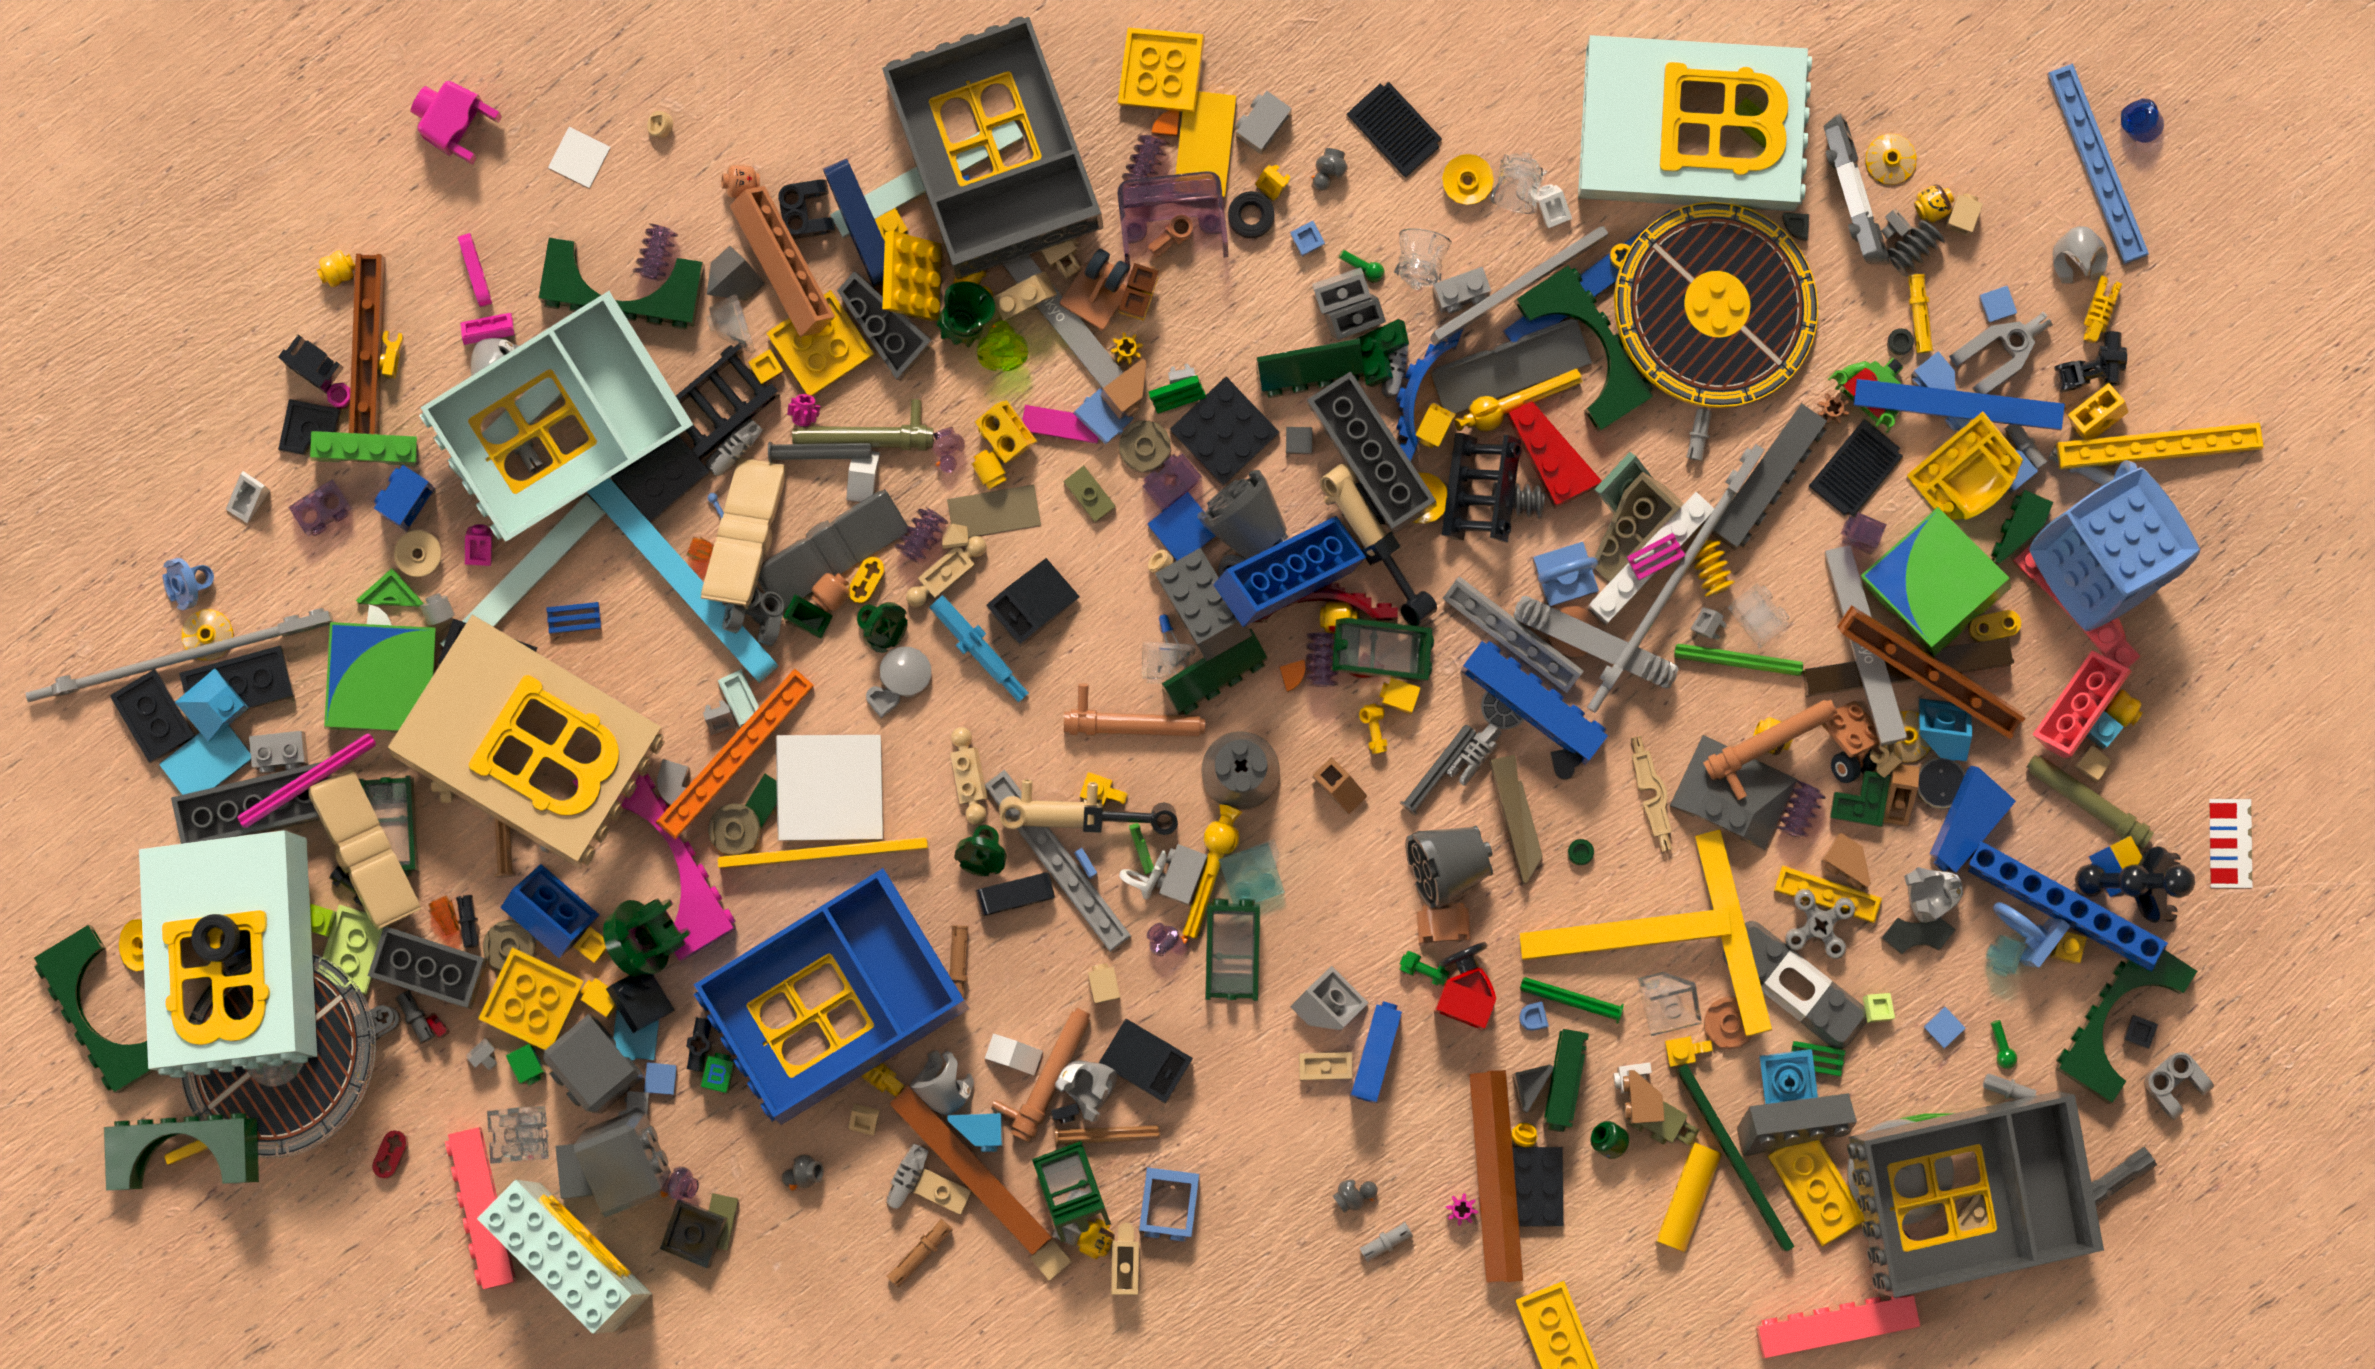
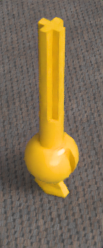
M1576 368L1498 401L1491 396L1478 397L1470 405L1469 414L1465 415L1464 419L1457 418L1454 420L1455 426L1459 432L1465 426L1468 428L1475 426L1478 430L1485 432L1493 431L1502 423L1503 415L1531 401L1537 402L1583 383L1582 376Z
M1219 804L1220 820L1211 822L1204 832V845L1209 849L1182 933L1196 939L1224 854H1231L1239 843V832L1233 824L1242 814V811L1228 805Z

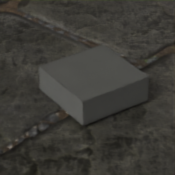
M1286 427V454H1312L1313 427Z

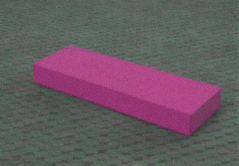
M1025 405L1022 421L1031 433L1098 444L1099 438L1072 412Z

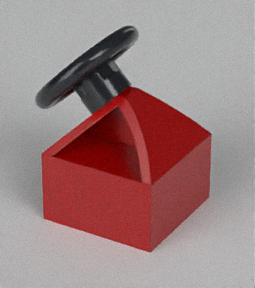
M1486 942L1473 945L1439 962V966L1442 968L1456 963L1460 975L1450 978L1445 982L1434 1009L1436 1013L1482 1031L1486 1028L1497 999L1488 976L1479 968L1480 965L1473 956L1487 949L1488 945Z

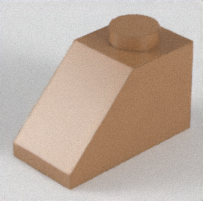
M1141 359L1102 389V399L1119 419L1126 415L1131 417L1140 409L1139 405L1143 397L1146 361L1144 359Z
M1899 764L1890 774L1883 822L1908 826L1919 786V767Z

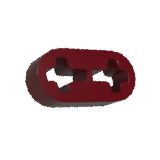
M393 1130L384 1136L372 1164L373 1172L378 1177L390 1178L396 1173L408 1145V1139L403 1132ZM399 1135V1141L402 1142V1146H396L393 1153H390L392 1144L389 1142V1139ZM389 1155L391 1158L388 1165L392 1168L390 1171H385L382 1174L378 1163L385 1162Z

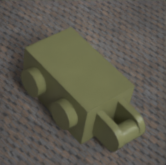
M1664 1101L1663 1122L1631 1124V1120L1628 1122V1125L1642 1132L1643 1128L1652 1132L1651 1138L1665 1145L1666 1141L1673 1143L1676 1138L1691 1146L1700 1131L1685 1122L1687 1114ZM1682 1126L1688 1129L1684 1137L1678 1134Z

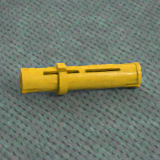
M1925 274L1908 276L1911 298L1908 301L1913 312L1916 353L1933 352L1928 314V303L1930 300L1925 289Z

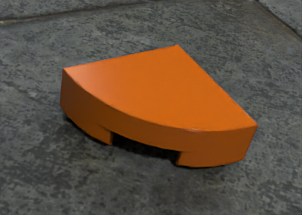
M1169 110L1160 115L1155 121L1151 133L1177 136L1180 111Z
M1304 659L1279 667L1287 692L1295 689L1302 681L1305 674Z

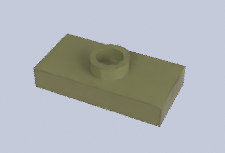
M1082 466L1063 481L1095 523L1116 507L1085 466Z
M712 1193L709 1211L727 1218L717 1248L728 1250L739 1199Z

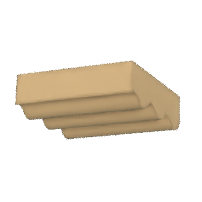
M1054 1239L1049 1241L1030 1258L1048 1280H1051L1072 1262Z

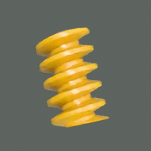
M1706 541L1694 559L1700 560L1694 565V568L1696 570H1703L1698 575V579L1707 580L1701 585V588L1710 589L1705 594V597L1722 593L1735 583L1734 580H1726V577L1731 574V570H1722V567L1728 563L1727 561L1719 560L1724 551L1715 550L1721 544V541Z

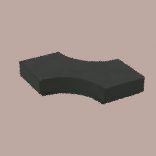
M1898 917L1881 939L1901 955L1907 949L1916 945H1927L1940 950L1955 929L1942 918L1927 923H1910Z

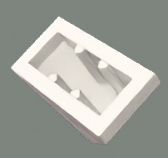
M872 451V456L869 459H851L846 500L861 502L874 494L880 452Z
M243 471L239 476L226 510L248 523L270 490Z
M993 1034L985 1059L1034 1076L1043 1051Z

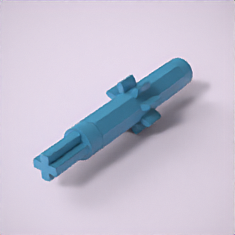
M943 595L929 607L960 641L955 646L964 655L969 651L998 684L1001 683L1017 702H1020L1029 693L1011 674L1013 673L1012 670L984 641L983 637L986 633L979 625L973 628Z

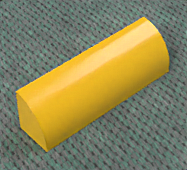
M1698 1143L1692 1144L1656 1242L1681 1252H1686L1721 1159V1153Z

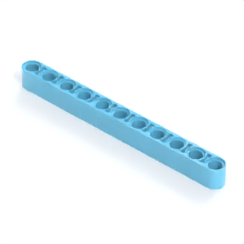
M610 478L587 491L759 684L779 667L743 625L736 634L723 629L725 605L722 602L701 599L704 582Z

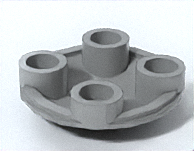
M897 647L890 650L883 657L880 665L881 682L891 692L908 698H912L928 685L931 678V665L927 657L920 650L912 647Z

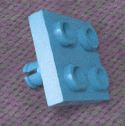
M1812 1049L1759 1055L1765 1104L1818 1097Z

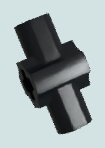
M2105 332L2104 346L2099 348L2098 356H2104L2109 368V377L2103 379L2104 385L2108 383L2111 386L2120 385L2121 371L2126 370L2127 348L2121 347V332Z
M696 1017L693 1036L688 1038L686 1045L690 1049L686 1068L688 1070L703 1072L706 1053L711 1052L712 1042L709 1041L711 1030L709 1019ZM702 1037V1042L706 1043L705 1049L701 1048V1052H697L693 1042L694 1040L698 1041V1038Z

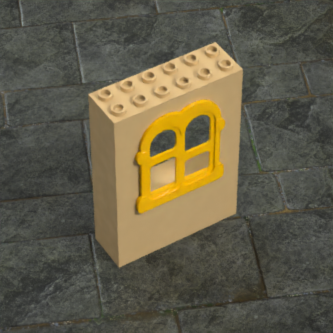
M472 614L388 746V749L395 759L581 869L584 864L588 866L596 853L593 851L597 842L602 843L609 833L607 828L610 821L618 819L623 810L621 805L625 797L630 798L637 788L635 784L639 775L644 776L651 765L649 762L650 757L653 753H659L665 741L663 740L664 735L661 726ZM531 699H536L568 720L565 728L553 745L544 743L516 725L517 719ZM579 727L593 733L601 742L602 750L600 756L589 764L576 762L563 752L572 735ZM507 736H513L533 749V754L519 775H513L493 762V757ZM548 757L576 775L579 787L572 798L566 801H559L530 785L529 779L543 758Z

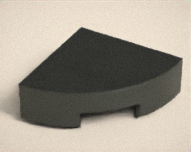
M1783 212V222L1787 231L1795 238L1807 241L1809 214Z

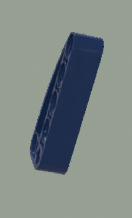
M845 158L823 168V172L870 281L875 288L883 284L885 242L850 163Z

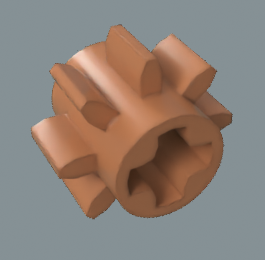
M1827 393L1825 395L1826 403L1822 401L1817 403L1822 408L1818 415L1824 416L1827 419L1826 425L1831 420H1835L1839 425L1841 423L1840 415H1849V412L1844 410V407L1849 402H1842L1839 399L1840 393L1832 398ZM1830 403L1832 404V406L1839 407V409L1836 412V415L1833 411L1828 412L1827 409L1829 408Z

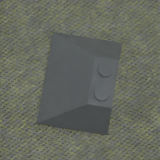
M1702 735L1670 806L1694 817L1696 815L1740 836L1741 840L1765 850L1798 779L1754 759L1742 765V769L1735 772L1747 794L1746 797L1737 800L1726 777L1721 780L1719 778L1712 780L1703 763L1708 760L1710 755L1714 753L1718 755L1723 752L1722 749L1728 746Z

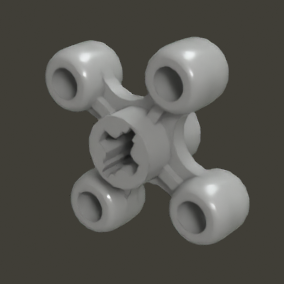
M1799 890L1795 894L1794 902L1800 910L1806 913L1807 922L1803 927L1790 929L1786 933L1785 942L1790 949L1799 950L1805 946L1809 938L1818 937L1824 941L1825 950L1829 957L1833 959L1841 958L1846 952V945L1841 938L1834 934L1833 926L1838 920L1849 919L1854 915V903L1851 899L1840 898L1831 910L1823 911L1816 906L1815 896L1810 890ZM1807 896L1809 897V901L1807 903H1801V898ZM1843 905L1849 906V910L1846 912L1840 911V908ZM1815 917L1822 922L1825 921V930L1816 926ZM1793 936L1800 937V940L1796 943L1791 941ZM1835 944H1838L1840 946V949L1838 951H1832L1831 947Z

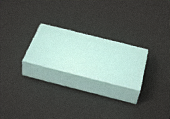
M740 669L717 681L741 728L756 712L759 705Z

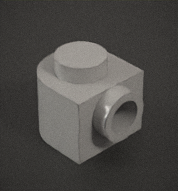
M440 593L427 597V603L420 606L428 625H435L455 616L446 595L441 596Z

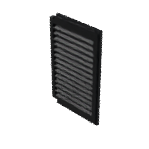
M1387 82L1385 86L1380 83L1346 114L1405 178L1440 148L1437 143L1442 138L1390 82Z
M1863 419L1810 483L1809 487L1844 516L1848 512L1854 517L1903 458V455L1898 453L1900 447L1867 420Z

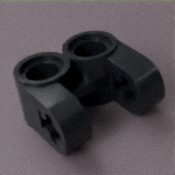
M819 179L785 185L780 189L778 199L781 216L793 239L835 232L832 217L809 220L806 207V199L829 194L827 180ZM791 193L799 196L798 202L793 205L785 202L786 196ZM795 218L803 221L802 227L798 230H793L789 227L790 222Z

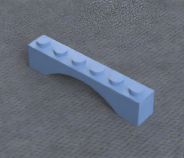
M1939 351L1911 374L1914 377L1912 382L1915 386L1957 391L1955 371ZM1951 417L1945 419L1947 425L1954 432L1960 431L1970 422L1967 419ZM2018 450L2016 452L2021 456L2023 462L2019 467L2015 481L2008 490L2010 494L2038 472L2023 452Z

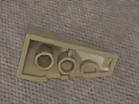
M1642 472L1624 491L1618 508L1594 557L1598 560V565L1595 569L1611 582L1629 563L1626 557L1641 550L1684 503L1665 485Z

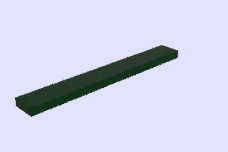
M1687 1064L1678 1068L1676 1072L1780 1248L1784 1252L1794 1248V1244Z

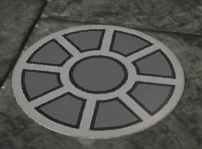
M1485 692L1481 702V710L1489 724L1492 723L1499 729H1511L1518 726L1524 720L1489 692Z

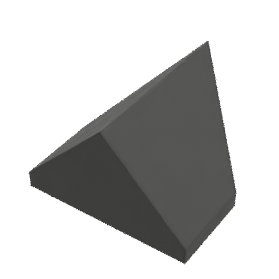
M729 246L710 264L707 295L747 301L765 283L748 262Z
M1549 1064L1512 1074L1523 1112L1527 1113L1552 1072L1554 1068L1552 1065Z

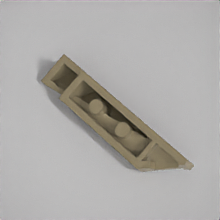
M1512 755L1492 759L1489 763L1522 884L1525 885L1528 883L1543 855L1522 780L1518 781L1516 757Z

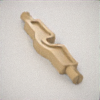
M1637 736V741L1636 737H1633L1631 741L1635 754L1632 755L1638 789L1640 791L1649 789L1656 791V797L1644 801L1643 808L1649 820L1653 836H1658L1662 852L1666 851V846L1667 850H1671L1672 847L1668 833L1671 832V827L1665 808L1667 804L1665 784L1656 775L1650 751H1645L1642 736Z

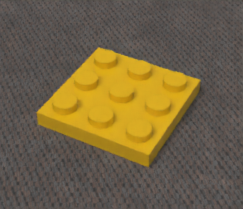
M1128 27L1117 103L1121 106L1195 112L1205 36L1195 33Z
M896 231L885 232L883 310L928 321L938 320L940 309L941 243Z
M831 290L825 293L824 297L835 318L820 333L800 337L790 317L766 332L806 394L814 396L874 356V353Z
M512 947L478 1019L546 1050L556 1041L584 980Z

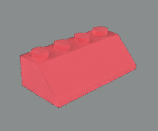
M2092 650L2037 727L2033 736L2047 750L2064 759L2072 757L2132 671Z

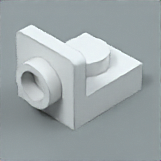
M1557 185L1543 186L1539 189V192L1533 194L1534 199L1539 204L1545 225L1548 228L1572 219L1564 193Z
M1650 1063L1617 1067L1618 1073H1613L1615 1088H1620L1621 1094L1627 1093L1623 1089V1076H1627L1628 1070H1635L1646 1079V1074L1652 1073Z

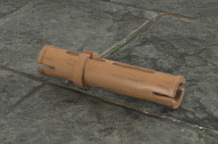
M953 925L949 975L964 998L965 982H968L966 958L969 927Z
M940 1219L931 1231L920 1237L921 1241L887 1275L889 1280L899 1288L927 1256L938 1250L937 1246L953 1229L943 1219Z

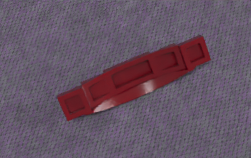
M1331 583L1285 606L1288 607L1294 604L1313 601H1344L1366 612L1371 617V621L1398 620V607L1392 608V603L1376 604L1377 608H1372V597H1366L1365 593H1346L1345 587H1340L1339 583ZM1273 612V613H1271V614H1269V615H1267V616H1265V617H1263V618H1261V619H1259V620H1257V621H1255V622H1253V623H1263V622H1267V619H1268L1272 614H1274L1275 612Z

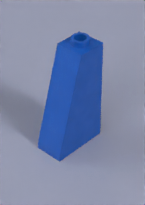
M1970 766L1967 769L1930 851V855L1936 859L1933 863L1943 872L1948 870L1956 873L1977 849L1979 842L1987 837L2016 802L2014 798L1979 767Z
M1384 1001L1382 1006L1376 1005L1351 1090V1097L1371 1103L1377 1102L1402 1011L1397 1010L1398 1005Z

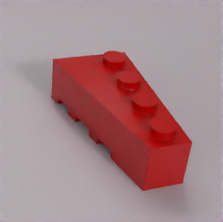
M1533 401L1509 412L1507 418L1518 439L1522 440L1521 445L1554 509L1595 489L1602 482Z

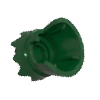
M962 281L954 283L947 288L944 295L945 307L938 315L937 326L941 328V339L948 338L951 339L954 345L965 343L967 347H971L976 339L981 338L984 325L991 320L995 312L994 299L984 287L973 282Z

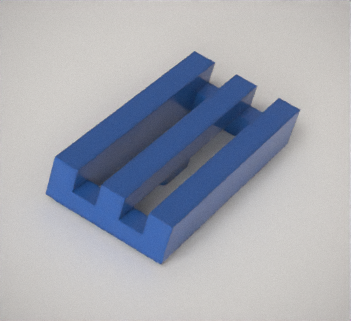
M599 602L546 607L549 634L602 629ZM594 609V613L553 617V613ZM595 619V623L554 627V623Z

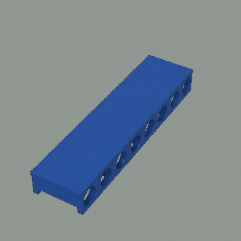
M1982 841L1979 842L1978 848L1969 863L1971 866L1968 870L1969 873L2054 919H2063L2075 931L2151 972L2153 971L2160 956L2165 952L2168 942Z

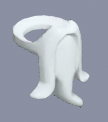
M1162 851L1149 878L1128 869L1121 870L1119 877L1131 886L1139 888L1143 899H1149L1167 859L1165 851ZM1127 874L1132 875V876H1135V877L1139 878V879L1142 880V881L1135 880V879L1131 878L1130 876H1128Z

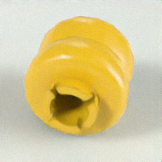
M338 250L331 254V256H326L319 260L321 268L316 270L323 284L328 282L331 287H337L343 281L353 279L354 274L352 270L355 269V264L350 254L345 256L341 250Z
M2120 690L2115 694L2105 710L2108 715L2124 728L2129 723L2134 726L2143 713L2139 711L2142 705L2141 702L2131 697L2125 690Z

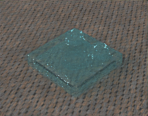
M1268 842L1218 859L1233 903L1239 904V899H1253L1256 903L1285 893Z

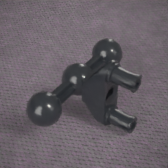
M2160 846L2149 849L2143 855L2139 864L2126 866L2120 873H2106L2102 867L2096 864H2088L2082 866L2075 876L2076 888L2080 893L2088 897L2100 895L2106 888H2120L2124 894L2135 898L2142 916L2153 923H2158L2161 920L2175 921L2177 915L2171 914V912H2178L2174 905H2167V894L2175 898L2188 896L2194 890L2196 882L2195 875L2190 868L2174 861L2181 860L2180 855L2169 853L2164 847Z

